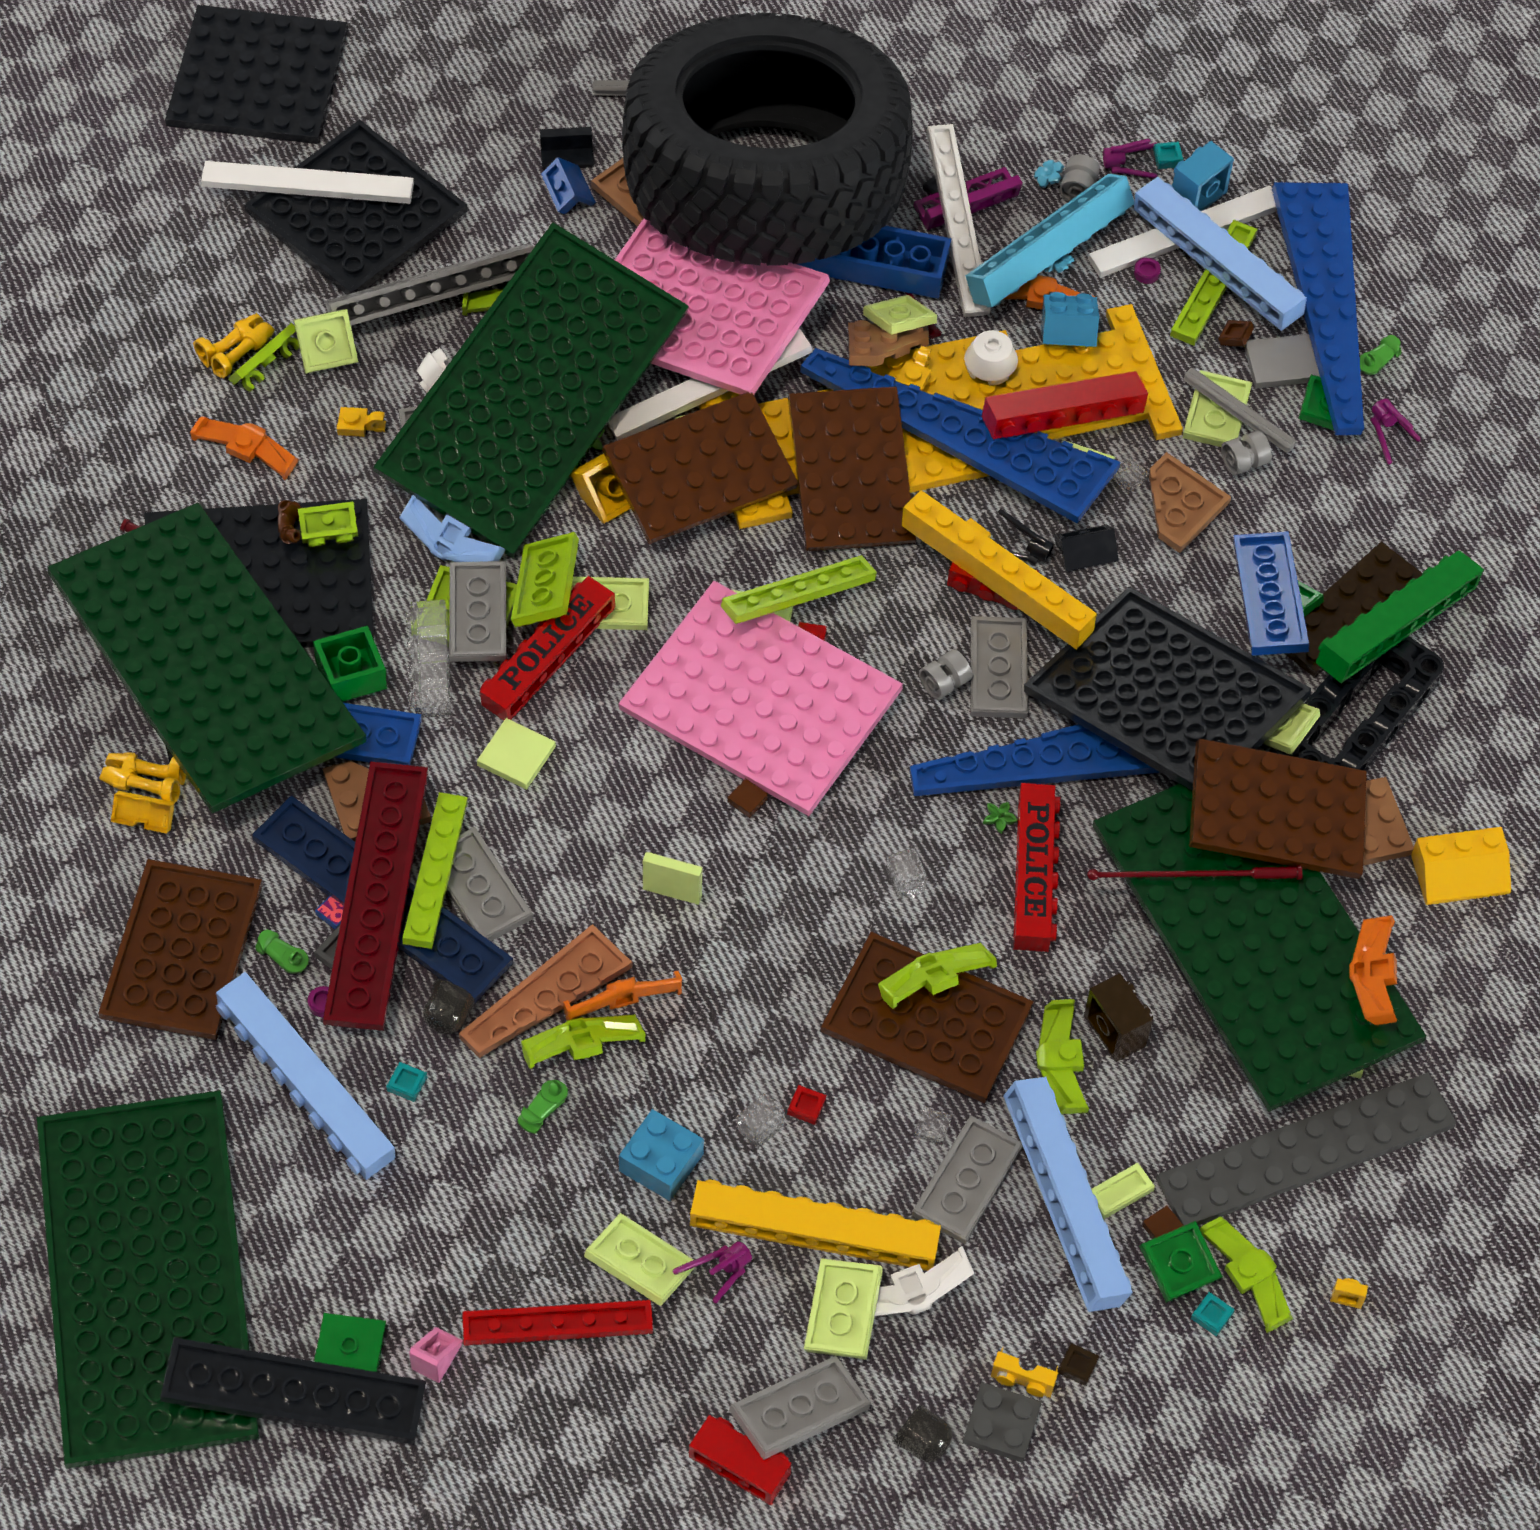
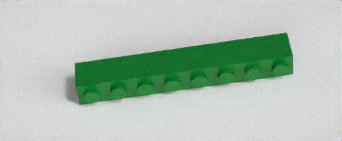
M1460 550L1451 556H1444L1438 565L1433 568L1431 566L1428 567L1419 578H1412L1400 591L1395 590L1383 603L1379 601L1370 612L1360 614L1354 623L1349 626L1344 625L1334 637L1325 638L1318 648L1320 653L1316 664L1337 681L1343 683L1475 590L1485 569Z

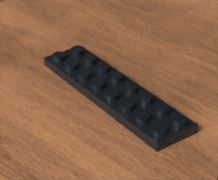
M174 1337L160 1401L415 1445L426 1381Z

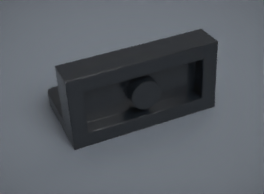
M592 127L540 129L543 170L557 157L574 163L580 168L594 167Z
M1107 524L1054 535L1055 545L1062 550L1063 564L1066 571L1118 561L1115 530Z

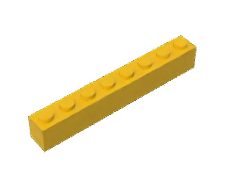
M922 490L903 507L902 527L1076 650L1094 632L1096 612Z
M697 1180L690 1212V1226L905 1267L920 1264L922 1270L926 1271L934 1267L941 1225H936L934 1222L926 1219L914 1221L905 1219L898 1214H877L867 1208H858L856 1210L845 1208L835 1202L823 1204L813 1202L812 1199L807 1197H786L776 1191L764 1193L754 1191L744 1185L727 1186L716 1180Z

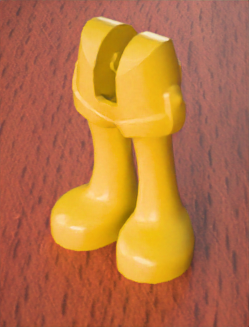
M257 313L235 322L234 329L214 344L204 337H199L193 342L195 352L207 368L211 366L213 373L217 377L225 378L230 375L232 366L251 349H260L273 335L275 329L268 322H263V318ZM241 342V343H240L236 348H234L232 351H230V352L227 353V354H224L226 351H228L230 348H232L233 346H235L237 343Z
M131 752L108 753L105 761L107 766L103 767L99 777L101 781L119 790L127 791L133 787L161 796L162 800L175 803L180 796V785H184L186 779L185 773L174 757H172L169 764L160 765L138 759V755ZM138 774L153 776L164 780L155 781L138 776Z

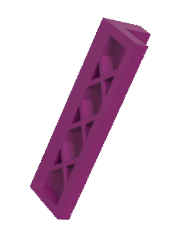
M1005 166L966 181L965 185L971 214L1018 196L1023 184L1019 175L1011 177ZM1003 177L1004 180L991 185L993 179ZM973 187L981 188V189L976 190V191H974V192L968 193L970 188H973ZM939 192L916 200L913 203L927 231L945 224L941 202L939 201ZM928 204L934 205V207L927 209L925 212L923 206Z

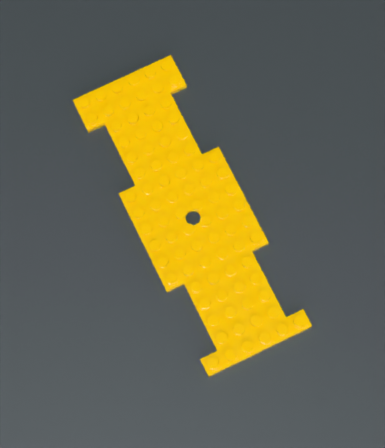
M1132 304L1106 310V318L1111 330L1098 333L1096 347L1043 344L1015 350L1018 356V365L1009 376V379L998 385H988V381L980 380L977 377L973 379L967 371L964 361L965 352L977 336L927 346V348L931 349L929 355L931 360L926 368L931 369V376L923 392L931 395L938 393L981 410L984 407L985 397L1133 371L1138 373L1148 392L1144 413L1040 431L1048 434L1049 439L1062 438L1147 419L1156 440L1182 435L1183 431L1179 417ZM1006 330L999 331L1007 335ZM920 348L911 349L909 354L896 359L891 356L886 357L881 365L866 367L870 368L871 372L881 376L887 374L897 379L906 360L912 363L915 362ZM826 389V390H821V391H834V390H832V389ZM728 391L698 406L701 410L740 394ZM788 398L759 403L797 479ZM902 428L910 493L989 476ZM798 487L735 511L734 515L739 529L792 518L793 511L787 496L798 494Z

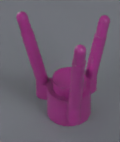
M1144 139L1103 148L1104 168H1111L1112 174L1123 173L1155 179L1158 177L1155 173L1123 168L1121 165L1126 163L1125 154L1148 150L1158 143H1150V139Z
M1382 399L1374 404L1371 409L1374 417L1370 421L1375 427L1386 462L1390 465L1392 460L1381 425L1390 427L1398 422L1417 442L1421 438L1413 430V425L1394 407L1389 399Z
M735 1242L730 1247L724 1245L717 1251L674 1268L672 1272L673 1274H679L720 1257L719 1263L710 1269V1275H714L722 1269L733 1274L713 1298V1302L718 1303L734 1282L746 1272L744 1266L751 1262L752 1254L744 1243Z

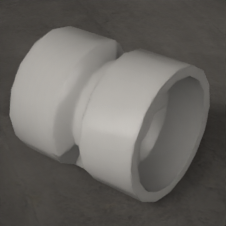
M1078 154L1068 159L1059 189L1061 196L1066 201H1071L1097 182L1100 166L1094 158Z
M1260 430L1242 436V439L1237 437L1226 441L1221 446L1224 464L1234 476L1249 471L1251 467L1258 468L1269 464L1272 459L1270 444L1264 433Z
M951 649L940 656L938 662L932 661L919 670V677L923 687L935 700H940L953 692L954 688L961 687L973 677L971 667L966 658L956 649Z

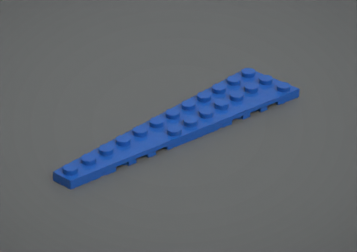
M1274 182L1271 190L1296 286L1307 297L1304 317L1335 435H1361L1364 430L1348 183Z
M817 348L813 350L801 365V373L834 391L897 387L903 429L1075 523L1080 521L1120 468V461L1090 450L1088 452L1073 448L1072 443L1064 440L1062 443L1049 439L1048 434L1040 431L993 439L982 418L983 410L938 393L931 395L921 391L919 386L911 383L909 386L895 381V377L885 374V376L875 374L866 366H849V360Z
M1079 724L1042 733L1041 737L1029 740L1025 738L1014 740L1013 744L999 747L997 744L987 747V750L976 753L969 751L953 757H944L912 765L909 771L913 796L1020 786L1021 783L1047 784L1160 773L1158 770Z

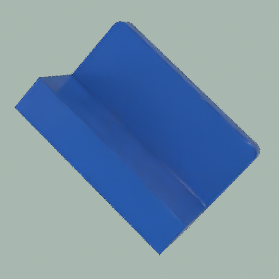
M557 157L541 173L559 213L565 215L578 202L593 206L596 203L578 165Z

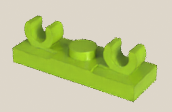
M290 323L228 378L229 381L235 385L242 379L243 387L250 392L255 388L250 382V377L255 378L258 383L265 379L260 371L254 369L260 364L264 368L276 358L273 353L278 348H280L281 355L286 359L292 355L287 345H292L297 351L299 349L298 339L291 337L296 332L293 323Z

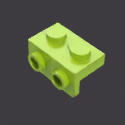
M354 502L298 509L302 543H308L309 547L325 545V540L336 539V543L351 542L353 537L358 536Z

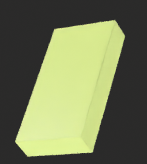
M1136 1163L1091 1190L1097 1198L1098 1207L1104 1220L1154 1191L1155 1186L1139 1163Z

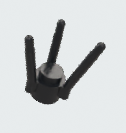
M999 509L998 513L1031 539L1026 548L1030 555L1009 552L1020 560L1028 561L1033 565H1036L1038 560L1045 563L1051 555L1055 544L1039 536L1004 510Z

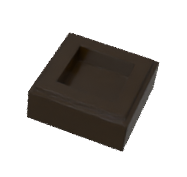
M1070 1343L1058 1369V1374L1087 1386L1099 1360V1355Z

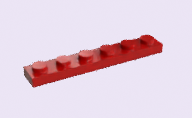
M651 1300L462 1311L464 1346L653 1334Z

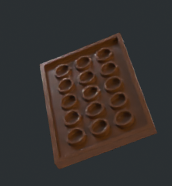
M897 387L789 394L788 404L806 551L915 544L916 536L902 527L903 507L911 500Z
M749 392L609 443L604 445L602 449L648 544L796 489L799 484L752 392L751 394Z
M1199 738L1195 746L1189 847L1292 867L1302 865L1303 869L1359 879L1363 875L1367 771Z
M147 859L98 1012L99 1018L217 1040L223 1017L216 1009V992L236 977L262 890V879Z
M870 932L821 1026V1032L982 1103H986L1026 1022L1034 1001L967 972L956 973L959 985L934 995L923 986L897 1003V1007L892 1009L882 999L878 986L879 982L914 961L916 957L924 954Z

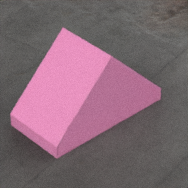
M435 1327L411 1347L409 1356L412 1370L440 1383L459 1351L463 1340Z

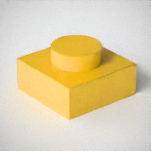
M1337 1278L1330 1302L1361 1309L1367 1295L1368 1286L1360 1284L1355 1279Z

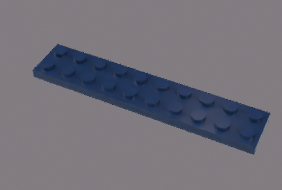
M291 795L252 834L253 841L319 890L344 906L355 842ZM409 883L399 949L473 1004H476L514 964L513 957L443 906L432 949L403 944V934L415 886Z

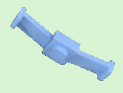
M414 495L411 496L399 517L428 547L430 553L443 561H500L505 552V549L500 546L468 538L471 529L447 514L441 522Z

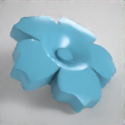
M1054 160L1045 161L1043 167L1040 166L1034 175L1039 186L1046 188L1049 182L1050 184L1059 183V180L1062 179L1059 173L1063 172L1064 165Z
M1063 255L1055 261L1053 266L1045 268L1044 271L1051 272L1055 269L1057 273H1061L1068 269V264L1074 262V258L1071 255Z

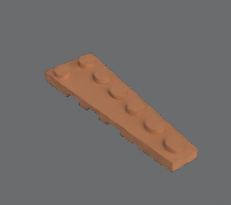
M592 924L459 1033V1039L481 1058L561 1011L564 1001L568 1000L571 1005L632 968V961Z

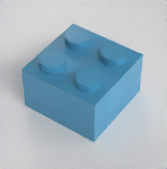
M1210 141L1205 146L1198 147L1192 156L1185 161H1180L1176 165L1171 186L1181 196L1189 199L1197 209L1203 211L1227 193L1234 158Z
M1061 292L1043 295L1041 317L1043 344L1097 346L1099 326L1097 297H1092V295L1085 293L1077 294V296H1066Z
M652 1109L619 1154V1172L671 1201L703 1156L704 1139Z

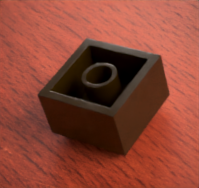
M1121 973L1090 988L1084 1017L1114 1061L1118 1062L1145 1048L1153 1022V1015L1146 1004L1142 1005L1138 999L1133 984L1130 981H1126Z

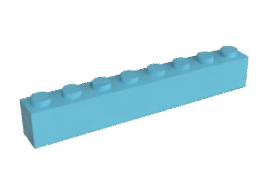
M1108 173L965 275L974 304L986 307L999 305L1002 299L1009 294L1017 292L1020 286L1027 281L1035 279L1038 273L1045 268L1053 266L1056 260L1063 255L1071 253L1074 247L1081 242L1089 240L1091 235L1107 227L1108 223L1116 217L1125 214L1126 210L1134 205L1127 176Z

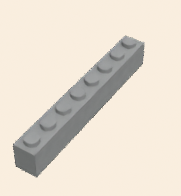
M530 244L516 246L326 300V308L328 312L347 309L350 325H355L509 281L533 250L534 246Z

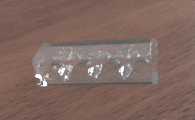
M445 600L411 602V612H406L407 629H411L412 638H407L408 656L412 655V665H408V680L413 682V691L408 693L410 709L414 708L416 714H421V718L451 716L448 610Z

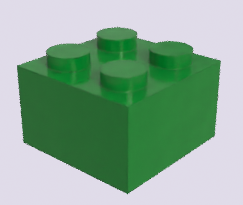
M368 626L313 641L316 665L342 702L387 689L386 668Z

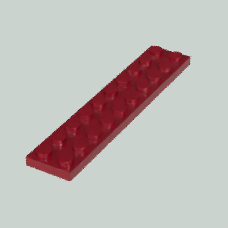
M370 761L324 1010V1025L384 1031L427 786L428 767Z

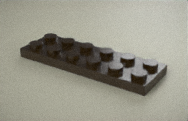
M1381 541L1323 593L1324 602L1304 617L1309 640V652L1285 653V655L1315 678L1324 670L1316 664V660L1320 653L1318 648L1325 638L1334 637L1344 625H1351L1360 614H1367L1379 601L1383 603L1395 590L1400 591L1412 578L1417 579L1423 573Z

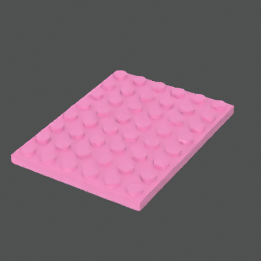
M645 218L615 258V261L689 306L687 313L651 364L740 395L747 392L750 394L752 392L755 395L830 283L828 274L798 264H792V262L788 263V265L767 266L766 263L751 265L741 264L740 261L730 262L714 258V255H703L690 250V247L681 246L669 239L667 235L661 234Z
M713 581L618 703L619 710L743 780L745 778L766 793L810 816L903 690V683L774 613L735 624L722 609L721 602L722 598L737 593Z

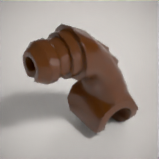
M283 500L278 504V532L281 540L286 544L296 543L301 537L300 531L294 528V524L299 518L298 509L302 507L299 503L290 500Z

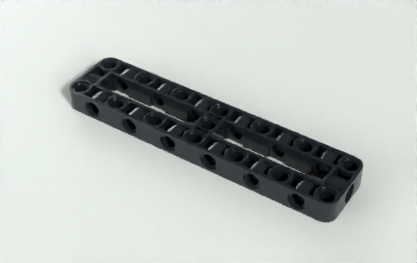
M1408 636L1350 678L1352 679L1348 678L1343 683H1340L1329 674L1305 702L1307 705L1320 709L1321 716L1292 755L1267 746L1263 751L1365 771L1437 687L1444 668L1442 658ZM1381 666L1402 678L1399 684L1396 682L1380 700L1367 721L1364 719L1345 741L1343 749L1335 758L1332 757L1330 759L1312 747Z

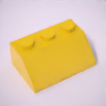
M604 453L572 472L571 477L580 497L602 523L605 524L631 509Z
M1502 827L1417 838L1411 857L1425 905L1511 893L1510 856Z

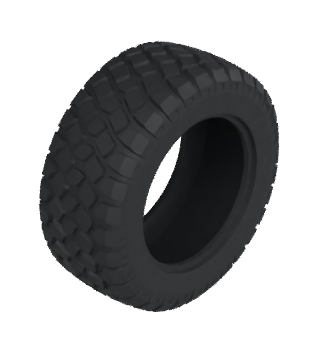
M776 13L730 15V18L724 16L707 20L705 23L700 22L675 32L651 48L646 53V56L641 58L636 65L627 88L622 121V150L629 193L639 212L646 220L650 221V224L661 234L667 235L669 239L681 246L690 247V250L706 256L714 255V258L725 261H740L741 264L761 265V263H766L767 266L788 265L791 262L792 264L813 262L815 259L822 260L851 250L872 238L893 218L902 201L910 169L913 139L912 106L908 86L901 75V71L884 52L859 35L836 25H828L827 22L808 17L802 19L798 15L781 14V16H778ZM770 127L804 133L820 141L788 148H758L732 143L715 135L742 128Z

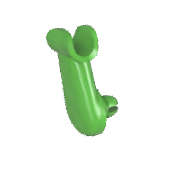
M1389 335L1380 341L1379 346L1363 353L1359 357L1360 371L1366 375H1375L1393 356L1399 357L1402 353L1399 338Z
M267 929L258 936L256 951L260 954L266 953L286 972L298 974L303 972L308 966L309 959L307 953L279 939L278 933Z
M559 1080L545 1082L528 1108H522L521 1115L517 1120L518 1124L527 1132L537 1133L543 1125V1120L565 1102L568 1094L566 1085Z

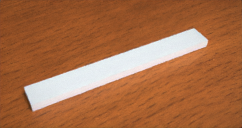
M953 124L928 126L926 132L947 237L952 238L950 252L963 317L989 315L991 312L990 307L974 304L965 275L981 265V259Z
M205 161L201 184L202 187L411 204L414 178Z
M1267 186L1201 212L1206 213L1219 227L1228 230L1233 220L1245 224L1274 213L1277 209L1271 190L1272 187ZM1155 228L1089 253L1088 261L1098 276L1102 278L1134 266L1139 259L1155 258L1180 247Z
M800 328L771 371L813 352L810 343ZM692 378L616 413L608 423V426L618 441L662 423L728 392V390Z

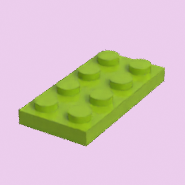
M575 532L524 545L511 621L515 628L567 615L579 543Z

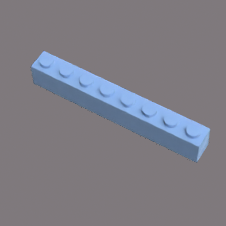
M1156 177L1135 192L1134 210L1280 331L1304 315L1307 297L1304 296L1301 290L1289 284L1281 274L1273 271L1266 265L1264 260L1257 258L1243 243H1239L1230 236L1226 229L1219 227L1206 213H1202L1189 199L1176 192L1169 183H1165L1162 179Z
M246 972L216 992V1009L225 1020L230 1018L235 1024L234 1030L243 1042L248 1040L254 1047L252 1051L256 1058L262 1064L267 1062L273 1069L271 1074L276 1082L281 1086L285 1084L291 1091L289 1095L293 1102L299 1108L305 1107L310 1113L308 1118L318 1130L322 1128L328 1135L327 1140L336 1152L341 1150L348 1158L346 1163L354 1174L360 1173L367 1180L395 1159V1147Z
M1046 1077L1014 1081L1003 1097L1087 1311L1093 1312L1120 1307L1133 1293L1131 1283L1125 1275L1119 1253L1115 1249L1109 1235L1108 1225L1104 1222L1099 1210L1097 1198L1092 1193L1087 1180V1173L1080 1163L1075 1143L1070 1138L1065 1118L1060 1113L1056 1103L1055 1093L1050 1088Z

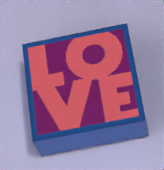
M329 896L315 910V913L336 930L341 924L344 906Z

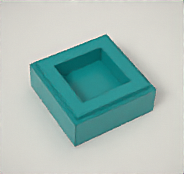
M1179 141L1153 145V153L1158 169L1175 168L1180 161L1184 160Z
M399 1062L386 1089L390 1093L414 1102L427 1079V1072Z
M1208 1292L1193 1312L1191 1319L1217 1337L1234 1314L1235 1309Z

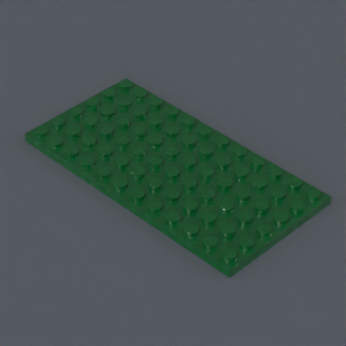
M552 222L373 467V471L410 495H414L417 499L442 515L446 516L447 514L471 529V533L487 543L504 548V553L513 558L569 480L572 472L581 463L685 316L689 306Z
M198 502L47 567L48 575L212 814L366 742V734Z
M1181 784L1093 821L1094 830L1120 872L1252 870L1254 867H1292L1189 847L1193 791ZM1302 868V880H1297L1296 878L1254 879L1252 876L1124 877L1268 1112L1425 1041L1426 1034L1394 985L1386 986L1397 1021L1374 1025L1364 1018L1354 984L1349 978V964L1352 962L1360 932L1321 872Z
M221 1090L37 1117L65 1468H76L259 1439L257 1418L160 1401L174 1337L250 1350Z

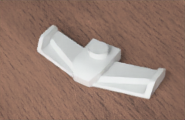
M963 1246L959 1247L958 1251L926 1273H923L920 1264L891 1274L893 1285L883 1286L879 1289L875 1316L903 1312L916 1315L929 1310L934 1301L972 1276L974 1271Z

